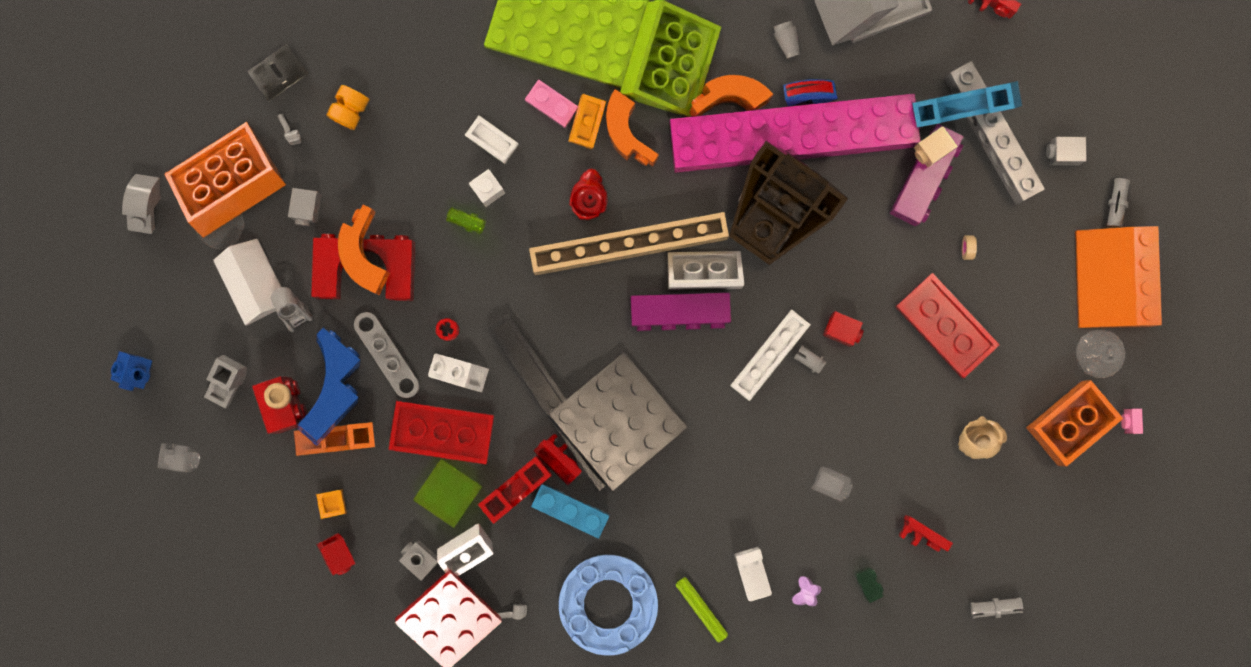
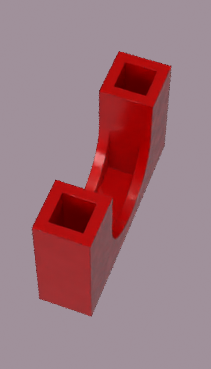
M321 234V238H313L311 297L316 299H341L343 265L338 251V238H336L335 234ZM370 235V239H364V252L378 254L385 264L386 271L390 273L386 281V299L414 301L415 242L409 240V236L395 235L394 239H385L384 235Z

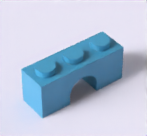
M545 483L541 484L531 506L598 539L610 514L580 502Z

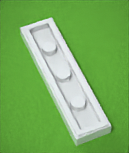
M790 310L730 386L750 401L811 324L796 312Z

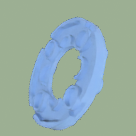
M613 554L594 556L577 565L564 581L559 596V615L565 630L577 645L598 655L622 654L643 642L651 632L658 612L656 589L647 572L631 559ZM603 580H614L623 584L629 590L633 599V609L630 617L616 628H601L594 625L584 610V599L587 591L595 583Z

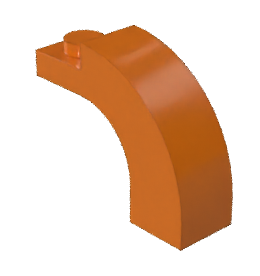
M362 205L361 209H357L352 217V222L354 223L352 227L345 223L342 224L338 238V251L341 263L347 274L361 287L380 296L390 273L371 264L364 254L363 240L376 212L372 208Z

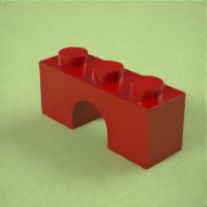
M535 456L510 479L481 501L478 506L494 524L553 474L541 459Z

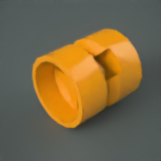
M340 85L335 96L337 102L331 104L326 116L344 127L355 130L360 120L358 114L359 112H364L370 99L350 87Z

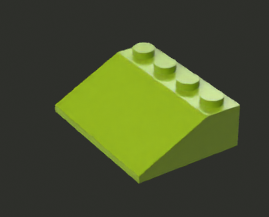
M664 0L647 2L620 93L639 103L681 116L692 117L689 114L692 107L691 102L702 93L721 26Z

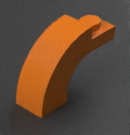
M721 76L705 84L702 91L703 94L691 102L692 107L689 114L692 117L702 116L714 106L725 102L738 104L746 111L759 110L770 102L773 93L762 83L746 76Z
M615 89L610 97L606 112L607 131L611 143L627 161L634 153L636 155L634 158L644 166L650 164L653 167L658 160L659 154L638 141L629 129L628 121L635 109V102Z
M373 422L335 426L317 446L299 430L294 431L296 456L375 447Z

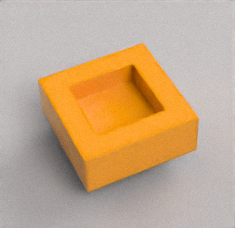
M343 489L316 494L321 519L347 514Z

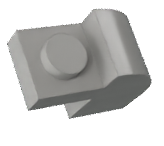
M135 174L128 183L122 204V214L127 215L128 230L148 234L154 232V207L161 199L160 178Z
M225 355L217 357L206 379L211 383L204 397L225 409L228 408L238 387L243 384L246 378L247 367Z

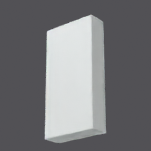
M481 116L477 117L465 134L467 138L504 164L519 145L515 140Z

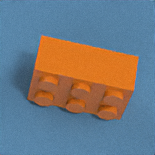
M1086 380L1077 384L1027 426L1026 429L1058 466L1067 467L1117 425L1123 417L1091 380Z

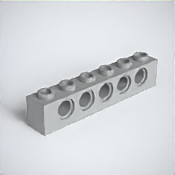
M972 61L950 72L944 79L952 94L986 88ZM1001 111L966 117L1015 205L1045 189Z

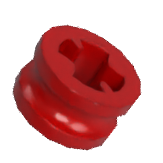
M441 319L436 325V334L445 341L454 340L459 334V326L451 319ZM446 323H451L450 327L454 329L453 333H448V336H444L445 332L441 330L442 326H447Z

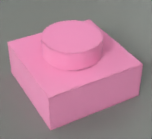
M1124 409L1121 425L1125 429V434H1143L1142 409Z

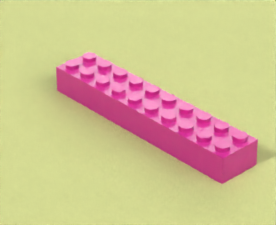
M915 94L670 119L669 127L674 173L750 165L766 140L789 152L799 160L914 148L921 142L919 127L917 128L912 104L916 102Z

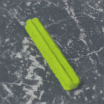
M686 577L680 579L676 583V587L716 641L721 642L726 639L728 633Z

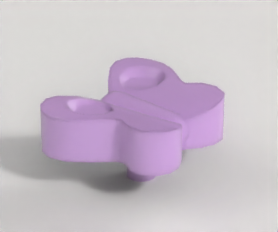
M800 577L798 582L801 590L794 595L793 603L816 606V596L820 594L821 587L814 585L808 577Z

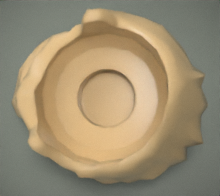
M980 416L977 420L970 421L959 436V450L964 452L966 456L971 457V459L992 458L1000 451L1002 443L1007 441V434L998 422L985 419L984 416Z

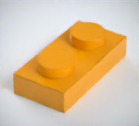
M585 94L581 95L568 142L589 149L594 147L606 101Z

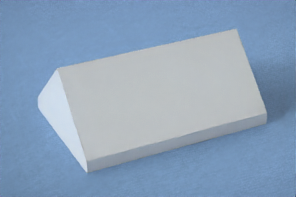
M258 239L229 246L213 260L245 326L276 311L271 301V294L282 286Z
M741 251L668 252V290L742 289L744 286Z

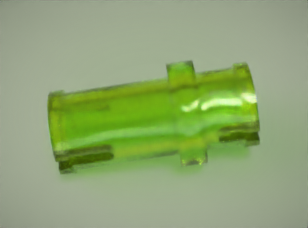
M454 207L449 209L448 217L446 218V222L464 227L470 233L474 231L481 234L486 220L478 218L477 214L471 213L470 215Z

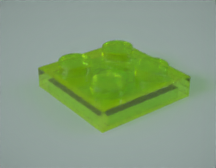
M441 459L413 501L455 528L483 486Z

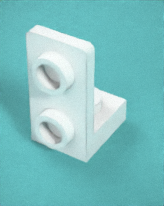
M434 354L428 377L482 392L489 369Z
M755 547L735 553L734 556L748 601L770 596L772 592L762 562L761 550Z

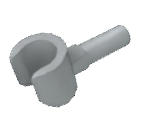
M279 114L278 119L284 128V136L290 145L302 143L299 130L291 131L284 115Z
M514 604L513 612L508 611L497 614L501 619L512 618L520 620L527 614V605Z

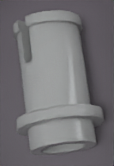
M802 345L798 351L801 354L797 353L794 359L812 369V373L816 372L819 374L826 364V361L823 360L824 357L821 356L820 358Z

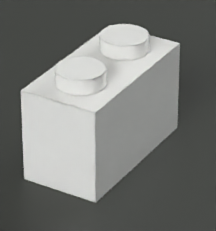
M478 523L437 549V562L445 573L451 569L459 576L493 555L492 541Z

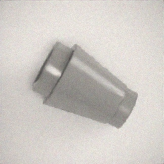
M792 20L773 27L775 31L773 35L785 54L786 59L799 55L796 25L793 26Z

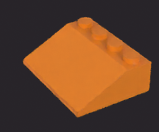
M247 122L165 173L188 223L203 238L286 185L278 169Z
M1158 226L1075 231L1078 328L1154 327L1162 325Z

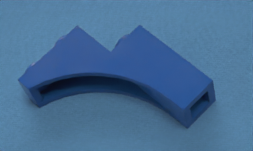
M322 328L316 334V342L321 349L325 362L324 385L317 402L298 424V430L316 446L358 404V396H356L358 392L351 385H344L343 383L360 366V356L352 347L346 348L340 342L341 338L332 330L328 332L325 328Z

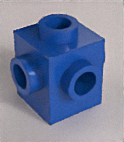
M119 351L117 360L111 368L112 376L110 380L118 382V387L125 390L133 391L134 387L144 389L145 384L150 378L152 360Z

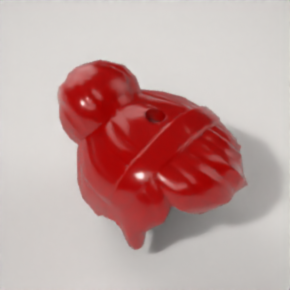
M587 169L581 175L580 180L572 188L569 202L572 211L580 220L585 219L589 221L599 217L600 213L606 211L608 204L607 191L602 184V176L594 169Z

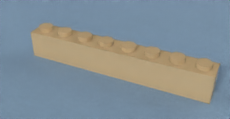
M722 212L529 248L533 272L536 276L724 241L728 239L729 234L725 213Z

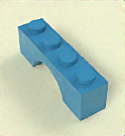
M1018 81L912 103L917 128L1022 106Z

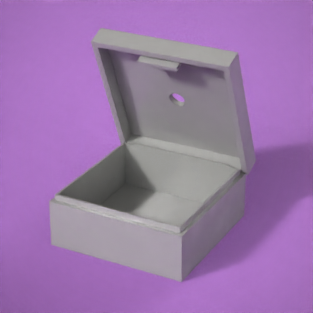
M814 0L832 45L849 40L855 43L930 14L933 10L929 0Z

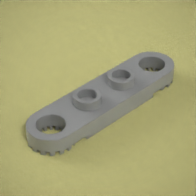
M369 312L359 314L354 321L355 331L395 392L403 398L415 396L419 391L420 383L385 328L374 314ZM364 318H370L373 321V328L368 332H364L360 326ZM404 379H410L414 384L413 390L409 393L401 390L400 386Z

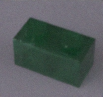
M866 567L854 573L869 603L884 597L882 594L884 589L880 583H877L875 579L877 575L874 569L871 570L869 567Z

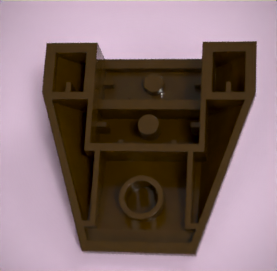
M766 140L751 161L729 237L770 265L832 221L846 203L848 197L830 181L789 152Z

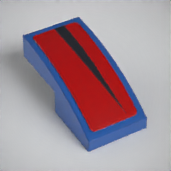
M802 80L783 85L788 107L811 99L813 104L827 103L838 99L836 85L832 80Z

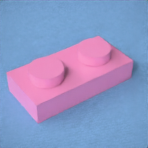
M540 80L536 82L525 98L527 103L564 128L569 124L578 108L573 102Z

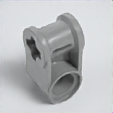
M281 287L271 294V301L275 310L290 332H294L297 326L307 320H313L307 306L298 299L291 289Z

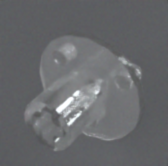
M1099 329L1088 332L1080 339L1076 347L1077 363L1083 372L1091 377L1106 378L1113 376L1121 369L1125 361L1126 352L1122 341L1117 335L1107 330Z

